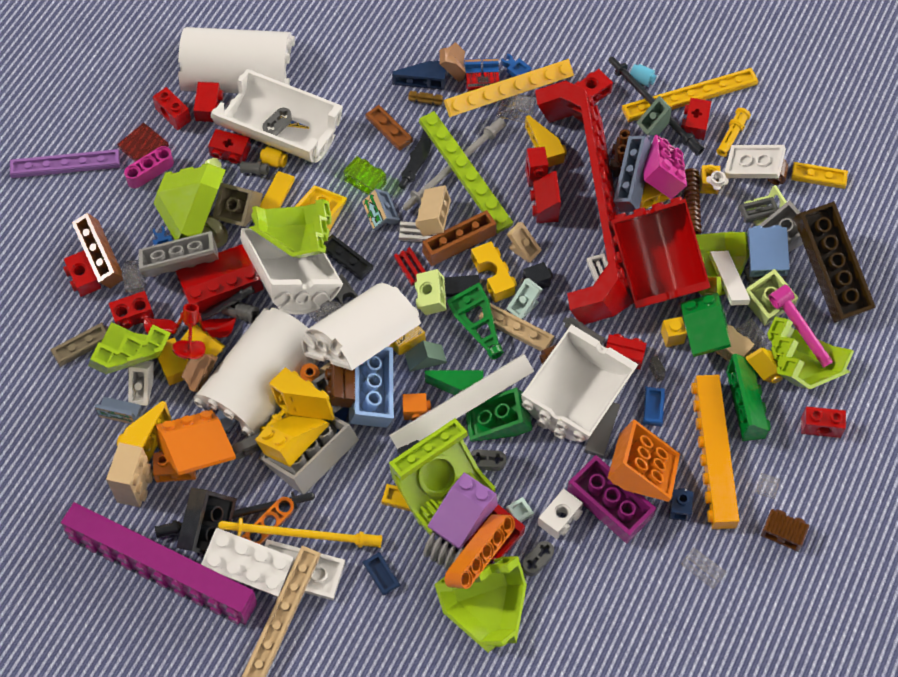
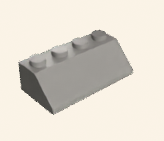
M212 231L139 249L140 272L145 278L150 276L156 277L162 273L175 272L178 269L194 267L205 262L211 263L219 259Z

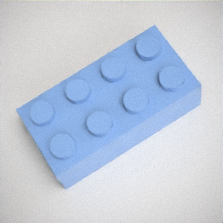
M392 347L384 348L355 368V401L349 408V424L387 428L394 419Z

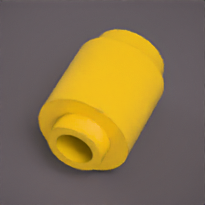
M267 146L261 150L260 159L263 164L267 163L269 166L279 169L286 166L288 154Z

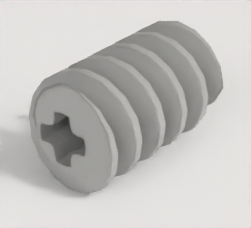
M433 532L426 542L423 555L424 557L431 555L430 559L433 562L438 559L437 563L440 566L445 563L444 567L448 570L463 549L461 548L456 552L454 545L451 548L448 547V541L443 544L441 543V536L435 540V532Z

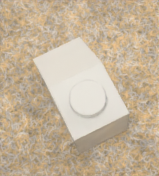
M146 361L129 367L128 402L148 406L154 380V361Z

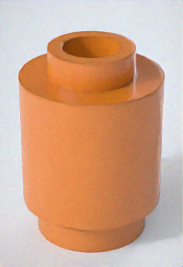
M308 363L301 368L300 376L303 380L312 382L320 376V371L315 364Z

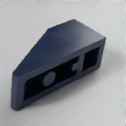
M426 61L392 71V85L445 90L447 71L440 65V61Z

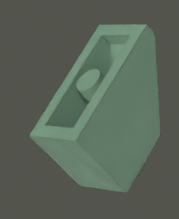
M658 96L636 123L647 135H659L669 124L672 108L661 96Z

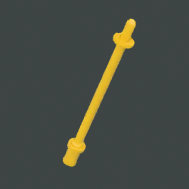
M239 518L238 523L221 521L218 524V527L222 530L237 531V536H241L242 532L350 542L355 543L359 548L363 546L381 548L382 535L364 534L362 531L352 535L244 524L242 518Z

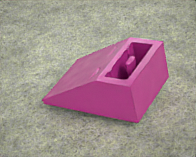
M655 135L643 169L644 180L668 198L673 199L687 186L683 152L679 148L671 146L665 138Z

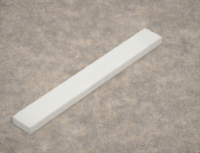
M522 354L389 436L397 449L413 441H421L454 418L457 419L528 376L534 370L525 354Z

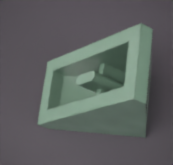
M428 341L420 342L405 353L409 372L447 363L442 345Z

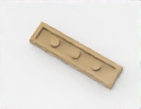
M490 303L496 329L539 351L550 347L554 340V335ZM483 311L479 315V320L483 318Z

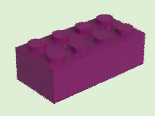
M595 455L568 482L567 491L583 502V505L627 544L654 517L656 507L641 494L629 492L614 485L608 479L610 467Z

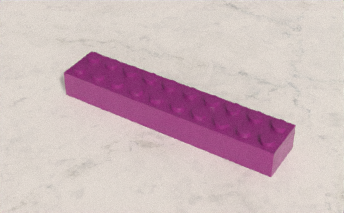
M73 502L60 522L71 542L77 545L82 543L86 545L85 548L93 553L98 551L103 554L105 559L111 562L116 560L121 563L120 565L129 571L134 569L138 571L141 577L147 580L152 578L156 580L159 586L163 588L170 587L174 589V593L181 597L186 595L192 598V602L199 606L204 604L210 607V611L217 615L222 613L228 616V620L235 624L240 622L246 625L258 604L254 590Z

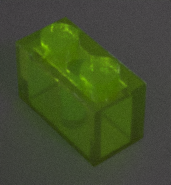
M356 156L344 169V181L369 195L375 188L381 190L386 185V174L382 169L372 166L366 159Z

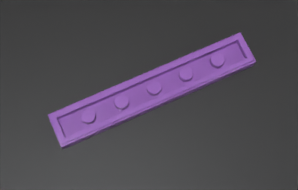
M119 149L10 160L11 178L120 168Z

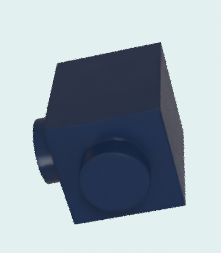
M685 488L673 489L670 500L669 519L689 522L693 506L692 491H688Z

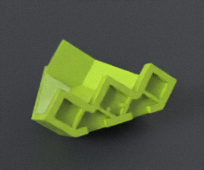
M206 163L202 164L199 168L188 167L180 169L176 173L170 171L164 174L154 200V205L174 240L202 234L226 171L225 169Z
M319 199L315 200V204L272 209L254 206L252 207L253 212L251 216L255 226L249 228L291 257L303 258L325 253L326 246L324 241H328L329 236L327 225L331 224L332 221L329 201Z
M730 231L696 235L711 287L698 291L701 296L717 292L719 296L725 294L721 285V276H717L710 260V251H729L739 276H741L750 256L747 232Z
M774 318L767 335L772 343L771 350L773 358L777 362V373L797 387L812 389L850 373L846 368L854 353L853 350L835 347L819 340L833 361L823 368L798 330L791 327L793 322L786 318Z
M111 322L102 342H98L88 366L104 374H109L158 358L171 333L152 325L148 335L139 334Z
M518 556L494 559V564L487 565L468 589L447 587L445 577L434 584L443 613L485 651L489 653L495 647H502L507 643H517L527 586Z

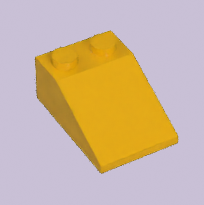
M314 185L295 207L315 204V200L319 199L329 201L332 221L331 224L327 225V228L330 232L347 198Z
M161 401L129 425L124 433L119 435L117 447L119 442L143 447L149 462L158 446L155 425L171 421L172 419L166 402Z
M292 415L268 425L255 441L266 456L291 467L329 426V423L322 419Z

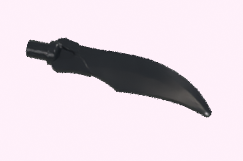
M424 129L419 142L410 153V162L401 173L402 180L399 183L401 189H405L408 183L415 181L418 170L429 155L431 139Z
M251 285L245 289L242 288L233 296L204 310L201 313L202 321L218 314L227 306L248 298V295L255 292L254 287ZM186 326L183 329V332H186L189 329V327Z

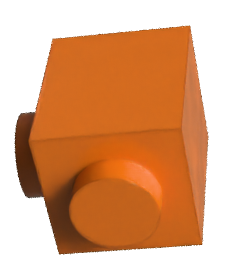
M426 393L403 394L404 420L414 421L431 410L430 400H426Z

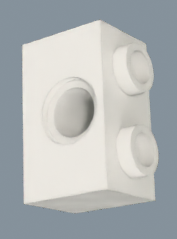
M563 488L539 517L538 526L555 539H558L560 535L564 536L571 527L569 524L573 520L577 521L582 515L583 502ZM562 512L565 513L567 517L560 518L557 516V514Z

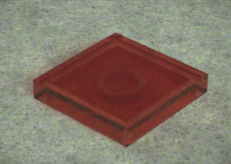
M142 123L117 144L118 148L135 162L161 146L169 147L168 142L145 123Z

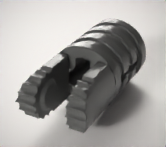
M238 301L230 305L229 308H224L222 314L253 323L259 315V308Z

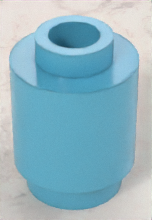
M634 64L630 72L640 84L647 87L650 84L653 85L657 78L655 70L641 64Z

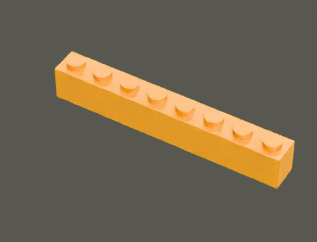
M696 375L694 383H691V392L695 394L696 399L693 402L694 412H697L698 418H696V430L700 431L698 447L702 448L700 464L704 466L705 470L702 479L703 485L707 486V491H705L706 504L709 503L707 519L708 522H711L712 529L737 528L739 523V514L720 375Z

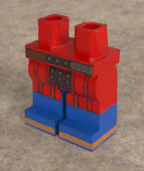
M483 58V76L481 75V59H465L467 92L499 82V58Z

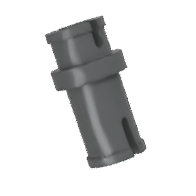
M242 161L240 172L256 174V176L268 175L269 164H263L261 161L257 163Z

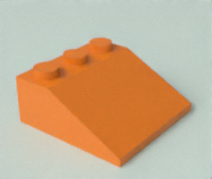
M205 410L198 414L183 416L176 420L165 421L155 425L157 445L178 475L236 459L224 428L213 410Z

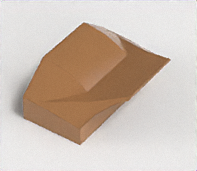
M456 42L448 48L440 49V65L458 82L464 80L466 74L464 68L465 51Z
M205 354L199 359H189L182 378L186 381L191 391L198 392L205 384L218 357L212 354Z

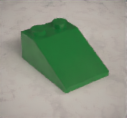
M718 292L681 303L683 319L693 357L731 347L725 311Z
M517 387L496 394L465 413L470 441L515 437L532 431L530 413L522 406L521 396L523 392Z

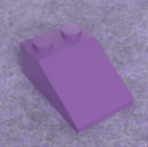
M464 472L447 493L429 522L428 528L460 550L497 507V494Z

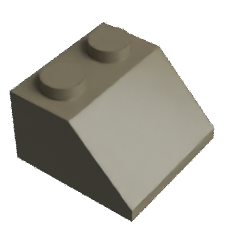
M221 183L212 218L246 227L252 220V207H260L263 193Z

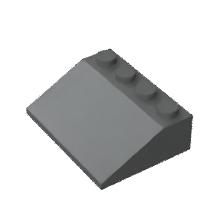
M335 417L333 421L328 420L329 426L291 467L266 456L264 453L259 459L289 486L301 494H305L359 439L350 424Z

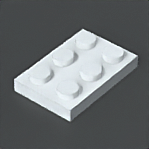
M731 145L724 172L726 178H779L786 151L785 145Z

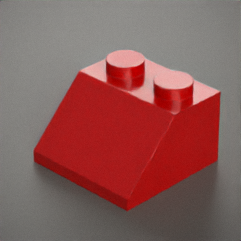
M552 171L533 183V190H530V201H534L532 216H536L537 223L559 222L561 199L557 171Z

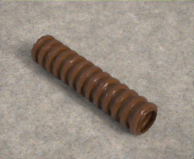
M695 168L685 169L687 186L683 189V194L687 202L695 234L698 235L702 233L699 171Z

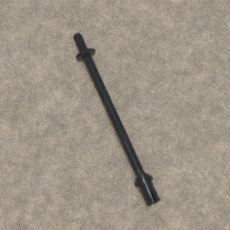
M610 57L609 63L616 69L614 74L616 76L622 75L652 105L655 99L627 71L628 65L626 63L620 64L614 57ZM670 116L669 125L681 136L682 144L688 146L696 156L700 155L705 148L695 139L693 133H687Z
M293 491L289 498L293 501L294 509H298V503L313 500L315 494L310 492L295 496ZM276 501L234 510L232 519L267 511ZM281 503L279 508L289 506V504ZM172 520V523L155 526L157 539L174 534L178 536L182 522Z

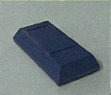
M380 552L362 562L383 596L401 586Z

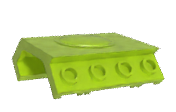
M456 418L389 462L392 479L418 524L422 525L430 536L434 531L428 528L429 522L451 487L464 472L493 492L496 491L495 486L481 472L463 440L468 436V433Z

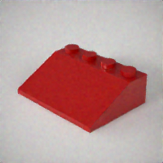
M242 244L219 252V259L211 263L205 262L194 267H186L175 271L187 302L197 304L199 306V313L233 296L242 288L245 289L252 285L255 289L254 293L264 290L263 282Z

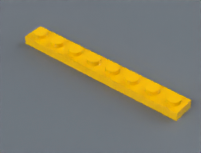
M569 59L443 101L450 118L572 77L574 73Z

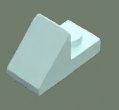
M526 278L508 305L507 310L523 319L539 304V301L536 299L543 289L531 279Z

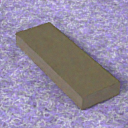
M100 323L50 350L61 367L95 349L98 342H102L107 330L103 323Z

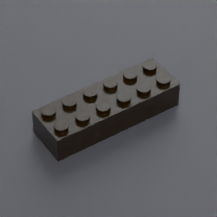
M835 201L801 212L793 219L833 322L836 323L876 308Z

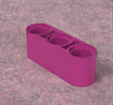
M161 146L126 167L124 174L128 186L139 188L173 167L174 160L171 150L166 146Z

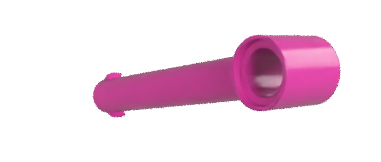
M784 284L769 294L768 297L771 304L776 309L782 307L822 367L824 368L833 362L793 304L792 300L795 296L791 288Z

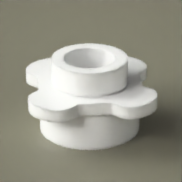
M715 171L711 176L707 177L706 182L710 183L714 190H720L723 185L728 184L729 180L723 172Z

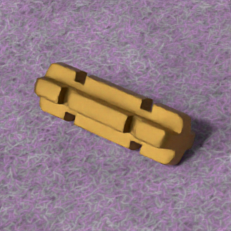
M410 91L408 100L442 105L443 96Z

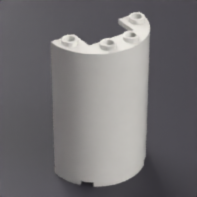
M186 27L182 31L179 46L178 63H180V71L178 73L180 90L197 91L198 82L219 83L220 90H223V93H239L237 81L239 76L243 75L247 69L290 85V79L286 77V64L290 63V53L292 46L295 45V36H292L291 32Z
M247 69L243 75L239 76L237 81L239 93L230 101L227 109L224 110V103H220L217 108L212 110L211 118L216 125L312 163H317L324 157L334 140V132L336 126H339L343 106ZM284 107L291 111L293 121L308 126L309 129L287 126L275 136L263 131L262 126L274 112Z
M267 307L264 308L194 396V403L198 407H205L208 410H217L218 408L227 418L231 420L233 418L240 423L242 433L247 437L260 433V427L265 426L270 421L272 414H277L281 409L276 404L269 382L285 367L290 371H296L300 375V370L305 364H315L318 361L306 357L303 353L302 337L305 336L304 331L308 327L295 317L279 309L271 308L269 310Z

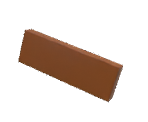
M377 105L365 114V118L399 151L413 142V138L380 105Z

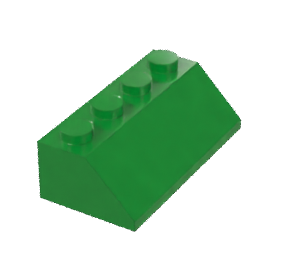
M732 354L726 373L742 441L766 439L771 426L770 421L766 420L765 416L766 404L761 400L762 388L757 383L758 373L745 357Z

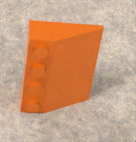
M634 419L619 433L608 479L623 490L669 502L672 498L680 453Z

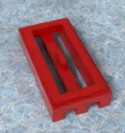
M409 247L407 251L403 250L400 254H394V259L411 286H413L417 282L416 274L419 273L408 258V255L420 273L426 271L411 247ZM402 258H404V260L406 261L407 265L409 266V268H410L411 271L413 272L414 276L416 277L415 280L412 278L411 274L409 273V271L407 270L406 266H405L404 263L402 262V260H401Z

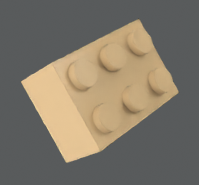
M119 442L106 481L117 503L141 507L142 501H145L148 491L146 489L148 483H151L153 480L151 465L148 462L143 447Z

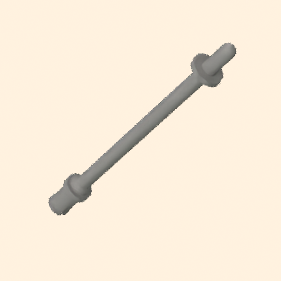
M497 118L490 126H486L484 134L463 151L465 155L469 157L488 139L493 140L496 134L506 127L505 121L502 118ZM449 165L445 167L418 192L411 191V198L403 205V210H409L416 203L421 205V197H423L424 190L434 188L453 171Z

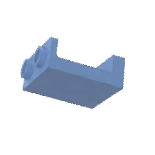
M774 225L768 228H763L762 226L749 228L747 234L750 254L749 277H762L773 269L780 276H788L790 267L787 227Z

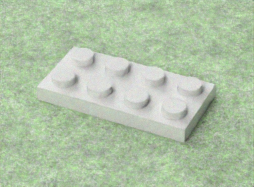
M216 528L201 565L227 578L278 597L294 557Z
M267 539L266 547L294 557L288 571L289 574L300 548ZM321 554L304 593L334 600L345 560Z

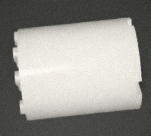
M241 228L242 245L269 296L279 310L295 315L311 313L320 309V305L327 300L331 302L339 293L343 283L325 253L303 258L291 257L252 229Z
M384 283L376 284L305 330V336L302 337L303 353L306 357L323 362L329 360L333 365L353 370L421 324L418 317L419 312L397 287Z
M571 324L521 396L522 406L537 420V424L541 428L554 432V435L559 439L566 438L572 441H586L638 364L610 347H603L600 341Z

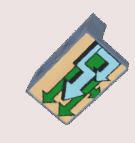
M375 188L362 200L373 230H378L384 223L396 225L400 221L387 191Z
M103 397L101 405H95V410L100 418L132 424L139 418L142 407L139 404Z

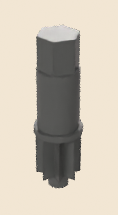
M571 316L563 319L564 327L569 328L572 324L600 341V344L603 345L605 338L586 327L583 323Z

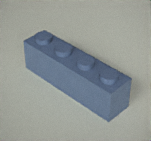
M646 136L628 137L613 201L621 212H633V210L640 208L645 186L643 169L652 145Z

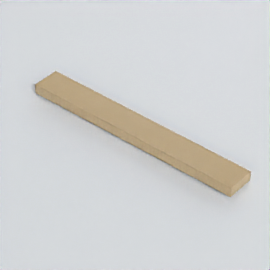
M301 546L242 677L267 676L321 557V553Z

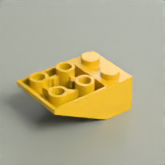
M285 367L269 382L277 406L290 415L331 421L335 419L329 395L323 390L319 391L309 380H303L296 371H290Z

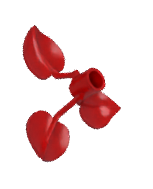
M188 303L183 306V312L180 313L177 324L168 319L144 317V328L147 334L152 325L171 334H176L183 320L185 325L189 327L188 341H176L172 346V351L176 356L184 359H199L205 354L206 347L202 341H192V327L199 321L203 332L207 331V334L214 338H224L232 333L236 318L202 321L199 306L194 303Z

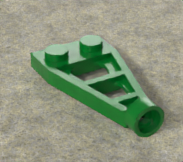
M480 282L446 300L455 318L487 351L491 360H495L504 354L499 344L490 301ZM480 306L483 311V318L473 323L466 317V313ZM488 324L491 334L481 338L477 329Z

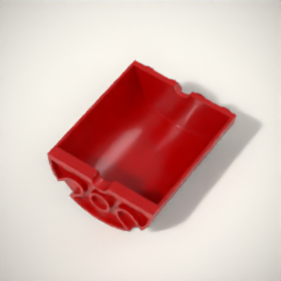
M681 196L670 199L671 203L665 205L663 202L653 204L652 209L649 210L643 207L633 210L634 214L626 216V213L615 215V219L611 220L636 309L711 288L687 202Z

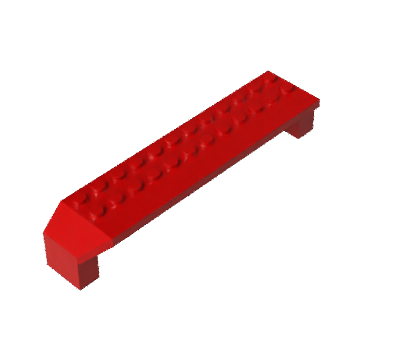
M565 80L537 89L535 93L537 105L549 123L574 116L584 124L608 261V265L593 286L567 293L570 311L579 322L585 325L614 317L632 305L634 300L611 220L615 219V215L619 213L617 205L613 202L615 190L599 108L597 105H594L593 97L589 96L585 89Z

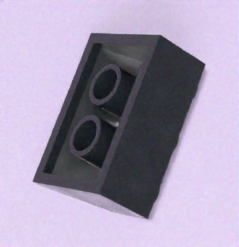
M191 488L176 548L205 555L215 529L219 528V522H232L237 498L209 490Z

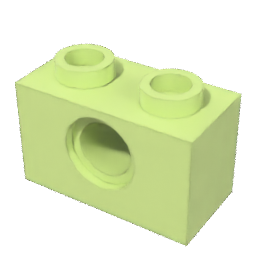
M438 269L416 274L417 308L425 315L446 311L444 276Z

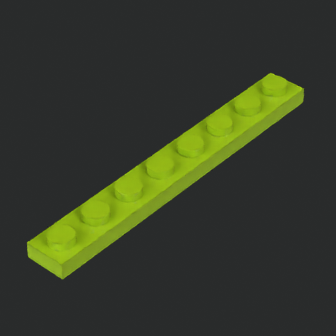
M433 111L419 118L420 125L482 212L487 210L496 222V233L498 234L511 227L513 221L436 112Z

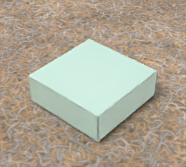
M523 497L506 506V511L521 523L534 515V512Z

